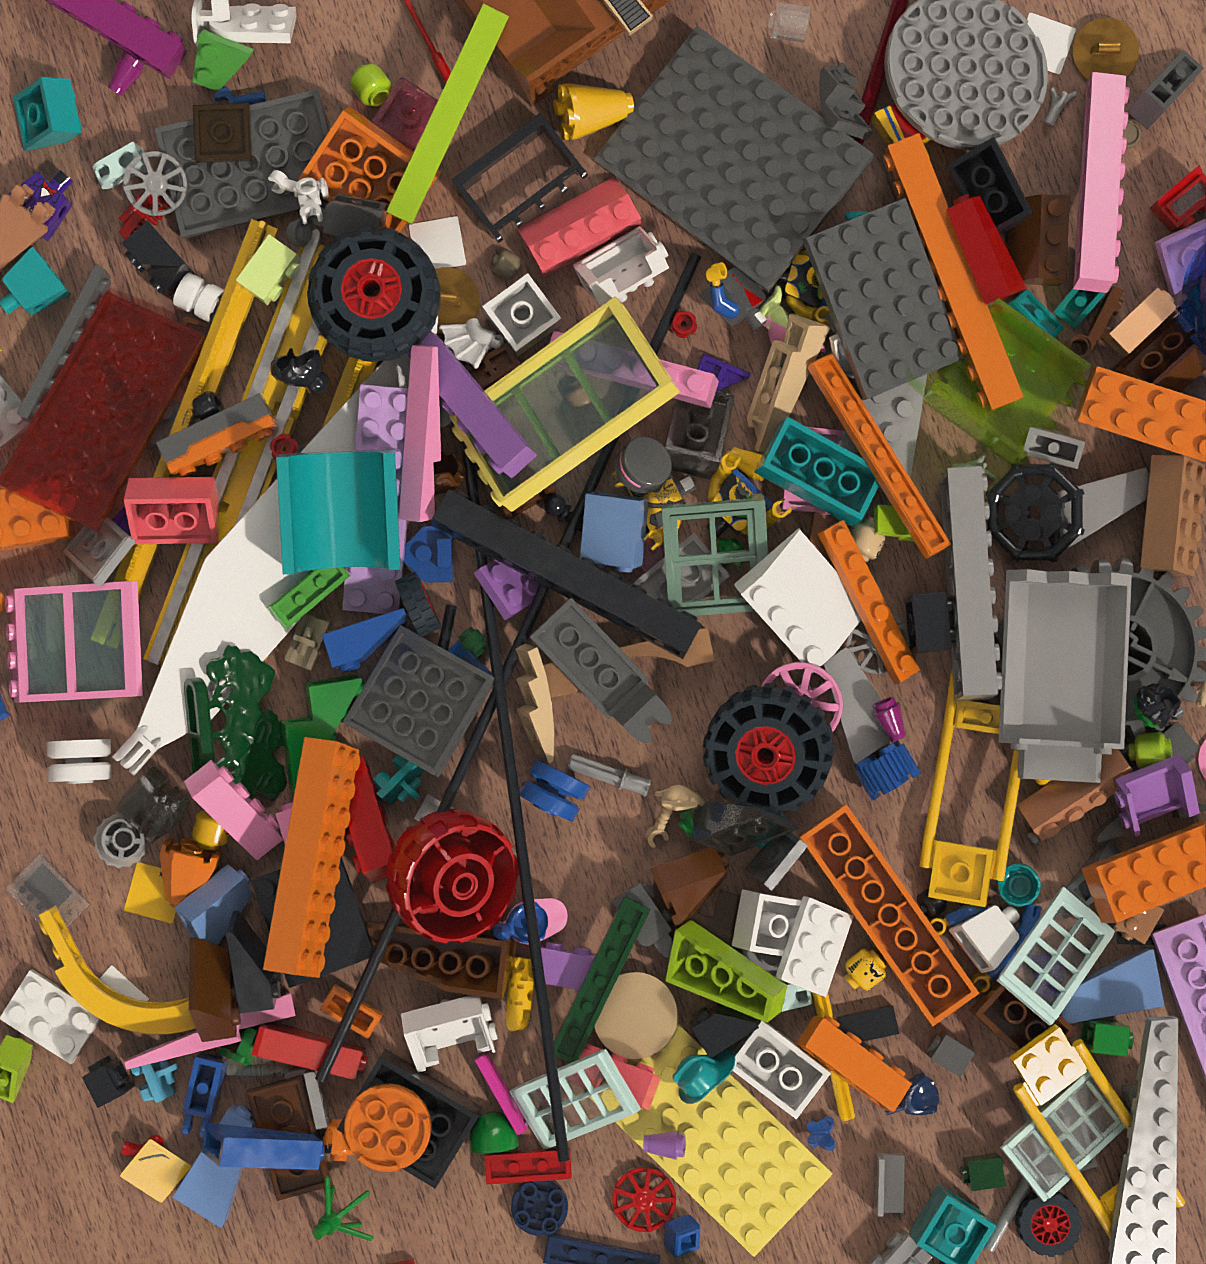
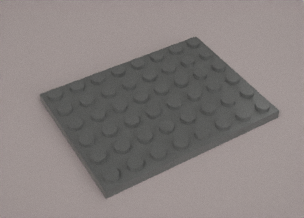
M696 26L634 106V112L629 113L596 155L594 161L769 292L805 246L802 239L814 235L872 161L874 154L843 131L832 129L824 117L700 27Z

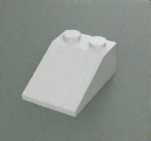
M742 889L732 946L753 952L783 956L802 900Z

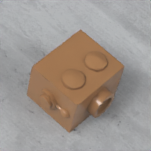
M1157 906L1118 923H1109V925L1114 927L1115 931L1121 932L1122 937L1126 940L1134 939L1139 943L1145 944L1163 914L1164 909Z

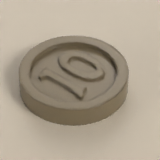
M1128 120L1126 129H1123V137L1127 139L1126 149L1134 147L1141 139V128L1132 120Z

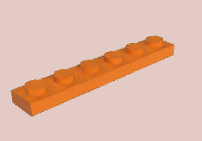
M838 521L819 532L818 536L893 683L903 682L920 671V668L845 521Z

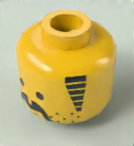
M862 948L845 962V968L848 973L844 977L854 989L860 987L865 991H869L886 977L885 968L888 966L876 950L872 949L869 951Z

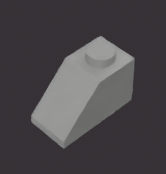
M1030 426L1022 454L1078 469L1087 438Z

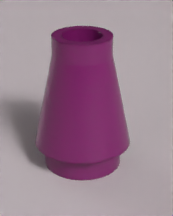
M125 52L122 58L120 56L118 58L108 88L123 96L124 92L143 73L142 68L145 64Z
M894 697L876 702L873 705L875 710L873 715L887 733L890 741L893 742L904 738L906 733L900 703L896 702Z

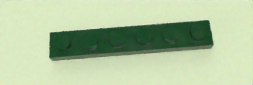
M623 897L555 1037L554 1047L557 1058L568 1063L579 1059L647 919L650 908L630 898Z

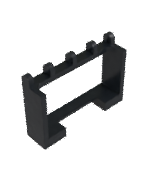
M539 113L451 179L454 189L490 236L500 243L503 238L499 230L513 220L516 226L520 228L523 225V222L518 217L533 204L540 211L544 210L546 207L540 200L556 187H558L562 194H565L568 191L563 184L565 180L574 174L585 179L588 174L544 116ZM542 133H545L570 167L493 225L466 190L480 181L483 173L523 143L528 145Z

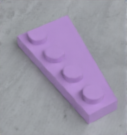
M1206 219L1155 242L1170 294H1177L1182 290L1184 284L1189 280H1195L1202 274V270L1206 268Z

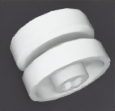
M111 739L46 742L47 757L51 759L65 758V764H54L47 767L48 782L66 781V784L94 783L93 780L112 779L111 764L108 762L93 763V757H106L111 754Z

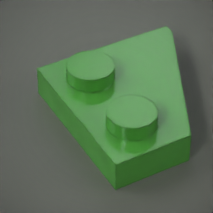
M203 29L198 38L192 82L214 91L220 90L252 55L254 49Z

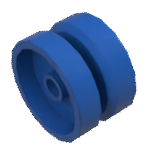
M535 759L529 772L531 776L536 778V782L542 784V786L531 781H525L519 790L520 796L555 817L558 815L574 822L580 809L577 804L569 801L566 797L572 796L578 800L585 799L591 786Z

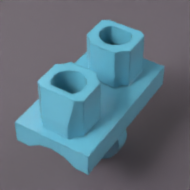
M168 1060L130 1068L135 1076L144 1074L147 1084L140 1087L143 1101L154 1100L157 1103L176 1093L173 1085L176 1080L172 1071L179 1068L177 1062L169 1065Z

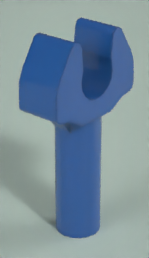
M222 88L213 95L215 101L228 100L229 104L249 103L253 105L266 101L264 91L236 96L230 92L229 88Z

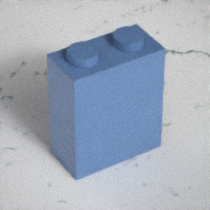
M599 491L586 493L580 559L584 557L593 561L597 565L596 568H606V565L616 566L615 570L619 572H632V569L642 566L645 543L643 538L646 532L649 498Z

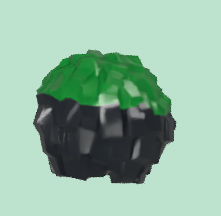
M1153 683L1139 688L1134 696L1133 711L1137 715V719L1143 721L1144 726L1163 729L1169 725L1172 716L1176 715L1181 701L1172 687L1169 688L1163 683Z

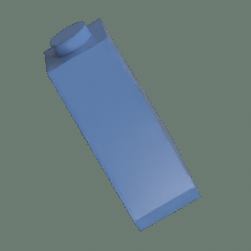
M227 864L175 907L191 938L196 937L216 945L221 942L226 934L233 911L241 913L253 896L248 886L250 880L242 870L235 871Z

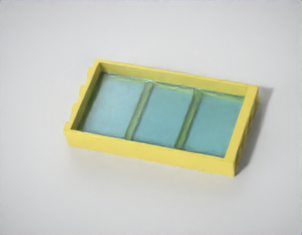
M615 296L485 390L486 394L537 454L513 478L504 472L498 474L488 463L491 459L486 452L483 455L472 443L475 437L471 433L469 435L465 434L456 422L460 420L457 415L454 414L449 417L455 425L452 427L453 433L461 442L464 441L467 446L464 449L466 455L473 463L478 464L480 468L477 471L479 477L486 485L489 484L493 490L490 493L492 499L499 507L503 505L512 512L680 393V390L626 307Z

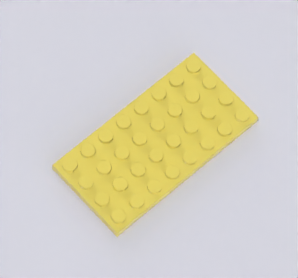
M678 1023L673 1039L660 1052L644 1059L627 1058V1064L637 1067L639 1062L654 1068L653 1073L661 1079L649 1111L641 1108L639 1112L618 1120L616 1123L642 1149L644 1135L679 1131V1134H685L686 1150L684 1157H678L677 1160L649 1152L646 1153L755 1257L833 1173L731 1074L701 1101L694 1104L684 1103L679 1096V1086L672 1078L673 1074L685 1057L691 1054L707 1055V1053ZM606 1079L600 1084V1086L607 1083ZM611 1088L598 1093L609 1112L621 1107Z

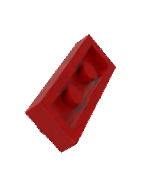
M568 1148L570 1160L558 1162L557 1149L485 1154L486 1185L572 1179L570 1148Z

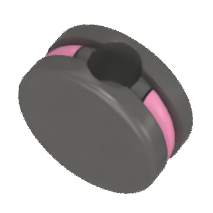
M650 437L632 439L620 450L615 460V470L618 478L628 489L637 493H649L657 489L669 477L672 468L668 451L660 442Z

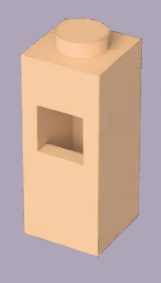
M1156 288L1104 340L1123 359L1177 309L1173 297L1165 290L1161 291L1159 288Z

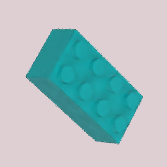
M786 417L777 425L754 473L839 520H844L850 526L862 521L879 487L878 481L863 458L789 417Z

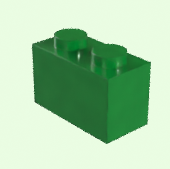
M1099 1018L1083 1021L1081 1039L1089 1051L1092 1053L1128 1057V1049H1132L1134 1041L1133 1032H1130L1129 1026L1117 1020Z

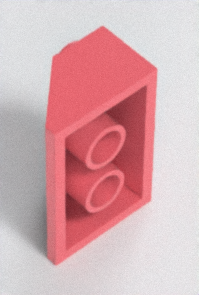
M215 477L129 478L124 496V504L131 537L136 541L135 544L218 543L219 499Z

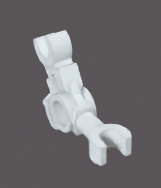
M273 170L268 177V180L276 182L271 188L272 191L278 194H282L285 190L294 192L295 197H298L301 208L300 216L302 223L307 224V218L311 215H316L318 222H322L323 214L320 207L322 205L320 193H322L323 199L329 197L326 181L320 178L316 182L315 179L307 177L297 182L288 179L283 172Z

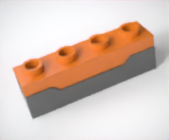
M258 393L156 442L170 473L176 477L179 475L180 477H187L197 471L196 467L206 463L209 466L222 460L221 455L230 451L237 453L248 447L247 443L255 439L262 441L271 437L274 434L273 430L279 427L275 419H273L274 417L265 398Z

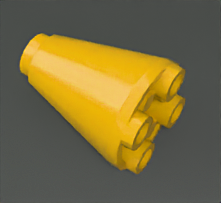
M572 83L559 84V99L553 101L555 116H560L561 120L560 135L562 140L579 139L622 121L629 113L634 112V102L630 92L625 93L622 90Z

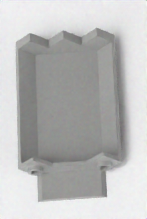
M1029 569L1006 570L999 743H1010V749L1019 750L1018 778L1101 783L1102 754L1112 755V749H1124L1132 575L1074 571L1047 572Z

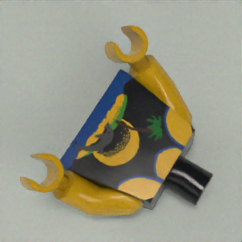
M803 250L793 260L791 267H788L777 281L786 284L782 297L786 299L787 305L796 315L830 326L831 324L824 319L827 315H831L808 253L806 250Z
M731 450L727 451L722 457L721 464L710 480L707 495L709 502L750 499L751 494L762 493L736 469L741 461L740 456L735 463L728 460ZM763 494L766 508V527L768 529L780 518L790 514L792 507L784 512L780 508V503L786 499L782 498L773 503ZM747 515L715 517L716 538H719L728 527L736 535L740 532L748 535ZM708 524V525L706 526V528H707L708 531L710 532V527H709V524Z

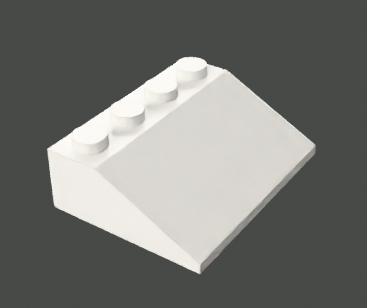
M799 528L734 584L745 600L801 662L814 664L818 667L822 666L836 653L861 621L838 573Z

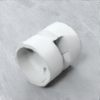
M189 272L178 285L173 304L187 312L194 309V315L210 323L214 319L224 289L214 284L205 286L204 279Z

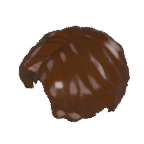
M441 451V461L433 462L434 494L447 493L448 490L456 489L461 484V480L467 475L465 464L453 453L446 455Z

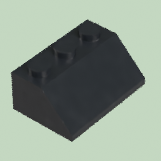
M995 137L990 138L945 165L960 196L969 194L970 198L981 197L1000 235L1018 226L1033 213Z

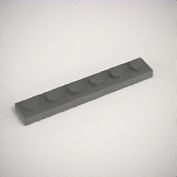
M95 265L17 412L23 420L34 425L36 419H40L46 409L45 402L48 396L56 391L59 385L58 377L62 370L67 369L72 360L71 353L75 345H79L82 342L87 322L95 317L98 310L97 304L101 296H105L109 291L111 277L105 269Z

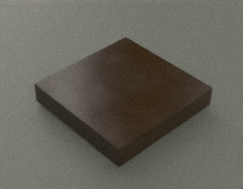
M249 103L193 105L196 163L253 161L251 110Z

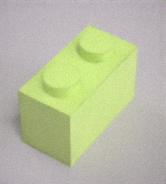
M269 234L237 277L236 282L268 306L271 300L274 302L279 298L283 291L282 285L288 277L291 279L295 276L300 268V264H298L300 258L294 251Z

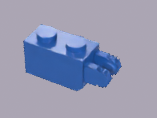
M202 1052L195 1057L183 1106V1113L186 1114L182 1134L189 1135L193 1127L195 1115L203 1117L199 1136L204 1138L206 1123H211L212 1118L216 1115L228 1058Z

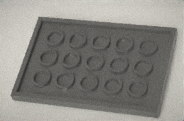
M318 89L250 105L253 161L196 163L193 119L154 128L160 152L176 159L186 174L187 192L183 202L174 210L182 239L248 224L251 222V219L261 221L300 211L298 197H295L294 192L287 190L282 194L273 192L271 188L276 182L268 180V177L273 170L283 172L288 179L298 182L304 169L327 136L329 130ZM166 160L164 165L165 174L177 169L172 162ZM180 173L167 180L168 184L182 186ZM169 189L172 201L176 203L181 191ZM320 196L321 202L328 203L327 200Z
M906 198L802 239L863 400L879 395L964 358V355L961 356L958 349L954 328L951 329L946 313L948 312L944 301L940 300L937 291L938 285Z

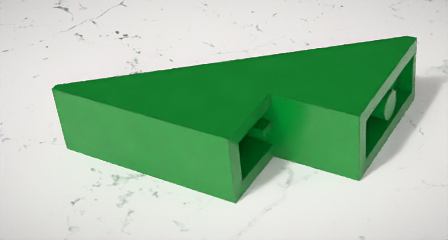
M353 674L303 683L308 716L280 721L289 789L293 797L304 737L335 741L337 735L335 730L340 722L343 723L350 710L349 705L353 697L357 698L364 686L362 678L358 675Z

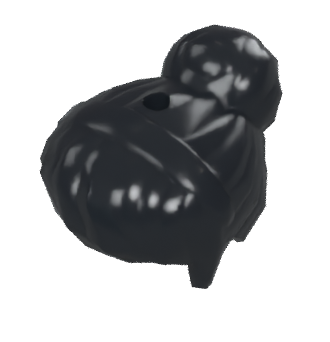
M289 348L287 355L275 358L271 362V375L288 386L305 387L308 393L313 395L322 394L329 386V378L322 372V360L317 349L305 352L300 356H295L293 349Z

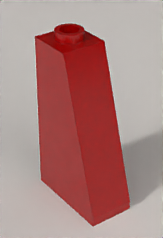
M969 194L953 200L955 206L946 209L985 305L1027 289L981 197L970 198Z
M272 1021L264 1023L259 1027L251 1055L318 1071L333 1038ZM344 1042L330 1074L354 1080L358 1073L364 1074L368 1057L364 1056L366 1048Z

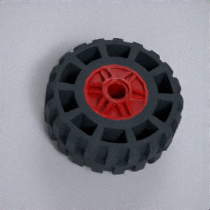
M765 683L764 687H757V685L746 687L743 692H736L719 707L707 727V734L703 741V747L705 748L703 761L704 766L709 767L710 770L708 774L709 780L712 785L717 783L720 787L718 793L725 800L729 797L735 801L734 806L740 810L746 807L752 809V814L762 816L763 812H770L771 816L782 815L784 810L796 811L801 808L804 802L809 803L816 796L818 790L823 787L833 763L832 758L835 749L831 738L833 733L831 725L825 722V713L820 707L815 708L811 704L812 699L806 694L800 696L794 693L795 688L786 685L784 689L777 688L776 683Z

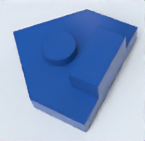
M423 526L405 545L404 563L413 572L416 571L419 578L425 583L453 582L452 537L433 526Z

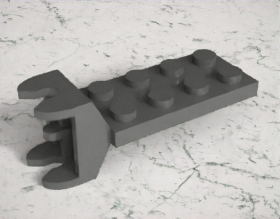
M571 597L529 636L608 719L613 715L629 734L643 743L652 742L651 730L646 725H651L654 722V718L659 723L670 725L671 713L665 703L646 685L649 681L647 676Z

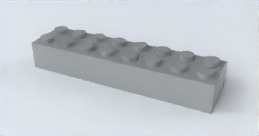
M982 466L947 468L939 478L942 529L951 542V545L944 549L947 598H951L953 604V614L949 615L950 626H954L956 642L952 643L951 649L954 701L989 700L998 694V690L1002 689V677L1000 672H996V661L1000 660L999 644H994V633L998 631V620L996 615H992V604L996 602L995 588L990 587V576H993L994 565L993 560L988 559V548H991L992 537L991 531H986V520L990 516L989 503L984 502V491H987L988 488L987 475L982 474Z

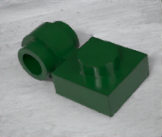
M470 627L458 636L462 641L461 645L468 653L471 651L478 659L486 652L484 646L487 644L484 640L485 636L478 629L474 630Z

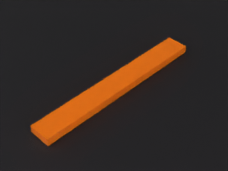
M833 353L811 362L807 369L925 559L948 548L951 542Z

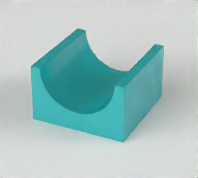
M395 449L279 454L276 457L283 575L308 570L343 567H377L388 570H400Z

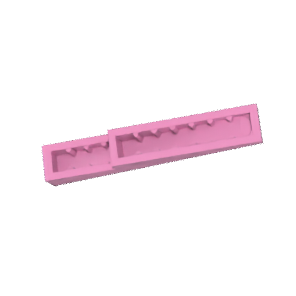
M416 344L411 347L399 519L423 522L431 520L435 514L433 462L441 461L438 346Z
M286 992L280 998H277L275 1008L272 1010L240 1013L241 1025H237V1037L202 1042L198 1031L195 1030L126 1059V1069L241 1041L240 1029L296 1016L291 993Z

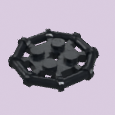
M1016 462L1011 465V469L991 490H987L985 494L990 509L988 529L986 531H991V536L1012 557L1014 562H1056L1058 557L1079 535L1084 534V490L1079 489L1058 468V464L1055 462L1050 464H1019ZM1044 475L1043 483L1028 484L1026 476ZM1017 480L1020 487L1010 498L1003 493ZM1055 480L1068 494L1061 497L1051 487L1052 482ZM999 502L1006 504V522L999 523ZM1071 502V522L1065 521V516H1063V508H1065V503ZM1039 505L1041 507L1039 511L1041 518L1034 517L1031 519L1029 508ZM1061 527L1066 529L1067 532L1054 544L1051 537ZM1010 528L1020 538L1017 546L1003 530ZM1028 541H1043L1045 549L1026 548Z

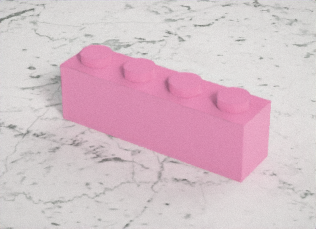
M210 760L186 779L184 783L191 797L250 855L259 860L283 841V837L278 830L280 828L278 821L274 815L270 814L267 816L264 813L266 810L257 798L253 800L249 798L250 794L241 782L235 784L232 781L234 778L225 766L219 768Z

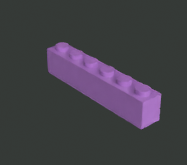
M431 331L420 345L438 346L439 395L444 400L441 402V405L451 416L457 415L460 420L456 423L465 434L469 435L471 433L475 437V440L472 442L483 455L486 452L491 457L488 463L498 474L504 472L513 478L537 454L447 345ZM411 351L406 354L411 359Z

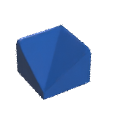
M685 1215L665 1222V1247L674 1257L699 1249L701 1226L691 1215Z

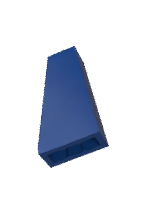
M206 1123L202 1153L219 1167L319 1170L320 1161L323 1160L325 1152L323 1141L313 1134Z

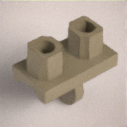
M304 614L299 621L284 660L312 671L324 641L322 635L327 633L330 623Z

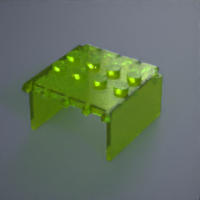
M997 298L989 307V311L1024 397L987 413L986 408H981L978 403L976 392L979 390L975 381L971 382L967 375L965 366L968 363L964 355L963 362L959 360L947 365L940 374L948 382L947 385L936 379L923 399L931 404L930 407L1008 464L1012 465L1017 462L1022 464L1019 461L1025 458L1028 453L1023 449L1030 426L1041 428L1044 424L1050 429H1054L1057 424L1049 418L1050 414L1059 402L1070 407L1073 401L1065 394L1074 381L1083 387L1086 385L1087 380L1081 375L1091 367V364L1000 298Z

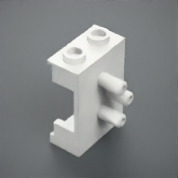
M640 226L572 265L584 289L600 307L615 296L621 303L626 301L627 292L635 291L641 284L644 287L652 286L654 283L653 277L669 268L665 260L668 257V253L660 241L657 242L652 232L646 233Z
M469 995L451 1001L443 999L439 1004L401 1014L404 1037L418 1073L426 1071V1067L440 1064L438 1049L475 1039L478 1053L492 1050V1053L495 1052L493 1040L498 1039L494 1022H488L492 1020L488 1003L482 1004L480 996Z

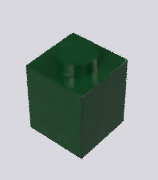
M997 1152L963 1157L964 1166L960 1167L961 1179L963 1184H967L971 1191L1006 1186L1002 1157Z

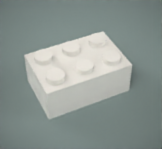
M757 1019L756 1023L759 1028L745 1036L733 1051L736 1060L732 1071L797 1120L831 1072L772 1025Z

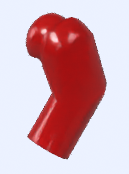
M154 1134L149 1137V1139L161 1146L164 1143L163 1138L159 1135ZM125 1141L121 1155L134 1158L147 1142L139 1145Z

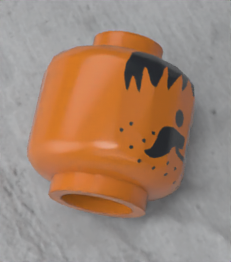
M330 1119L328 1127L322 1128L321 1140L324 1145V1153L330 1154V1160L347 1161V1155H354L347 1140H345V1135L337 1130L343 1119Z

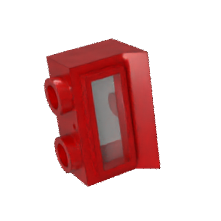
M1200 165L1150 207L1152 212L1171 233L1178 227L1181 230L1188 227L1196 220L1192 215L1199 209L1203 213L1206 211V176L1202 172Z

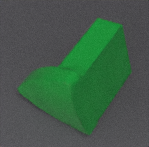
M255 1026L246 1028L237 1050L222 1046L219 1054L246 1066L252 1064L254 1055L251 1054L259 1028Z

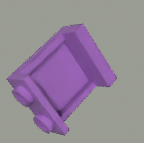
M1179 754L1115 779L1117 791L1114 792V797L1122 810L1118 814L1123 828L1125 830L1129 828L1135 837L1141 835L1139 824L1179 808H1183L1189 817L1200 813L1192 770Z

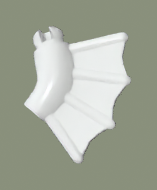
M476 318L469 319L466 324L439 326V330L445 336L444 343L454 352L457 359L470 363L475 369L479 367L488 350L497 349L504 344V337L502 335H496V332L483 328Z

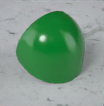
M488 1112L479 1116L469 1133L470 1151L473 1153L503 1152L515 1149L519 1145L518 1136L508 1118L500 1112Z

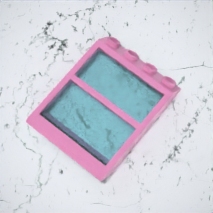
M137 581L104 583L101 587L94 583L9 590V595L5 596V610L10 612V624L6 626V637L8 641H11V652H8L7 663L8 668L12 669L13 680L9 681V695L14 697V703L143 696Z

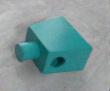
M31 247L3 277L2 281L10 292L0 299V306L8 315L20 306L29 314L34 315L69 297L71 292L43 256L34 247Z

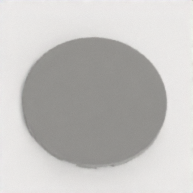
M918 0L901 15L890 33L886 45L884 65L887 85L902 115L914 128L929 139L947 147L972 150L990 138L995 137L1000 146L1015 138L1032 122L1044 101L1048 83V68L1041 41L1029 27V21L1014 6L1010 7L1000 0Z

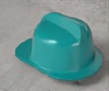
M725 1049L711 1059L708 1055L691 1054L685 1057L678 1065L672 1077L679 1086L680 1099L686 1104H694L701 1101L731 1074L735 1067L736 1059L734 1054L730 1050Z

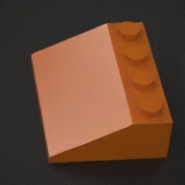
M348 106L341 112L298 181L309 177L317 182L320 178H323L328 186L329 197L325 199L328 202L337 194H344L388 203L389 207L414 152ZM437 170V172H436V174H435V177H434V179H433V181H432V183H431V185H430L428 191L430 190V188L433 186V184L435 183V181L437 180V178H438L439 175L441 174V171H440V170ZM387 213L385 228H390L400 233L407 222Z

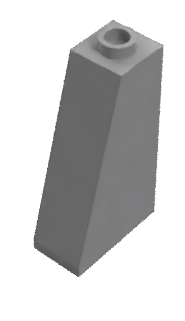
M1147 467L1077 486L1079 489H1083L1085 493L1083 495V528L1085 531L1069 547L1147 499L1150 476ZM1065 490L1057 492L1061 497L1068 494ZM1071 502L1065 503V508H1063L1065 521L1071 522ZM1061 527L1054 534L1056 542L1067 532L1066 529Z
M845 647L842 650L838 649L821 667L833 677L841 691L843 709L839 726L849 758L853 764H857L890 742V739L873 715L875 711L873 705L882 699L848 648ZM829 688L832 703H836L833 690Z

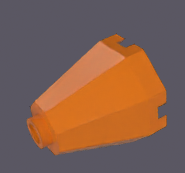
M167 838L162 843L160 861L164 895L173 908L212 877L221 862L222 851L218 849L214 853V850L200 848L197 846V842L191 838H181L180 843H174L175 838Z

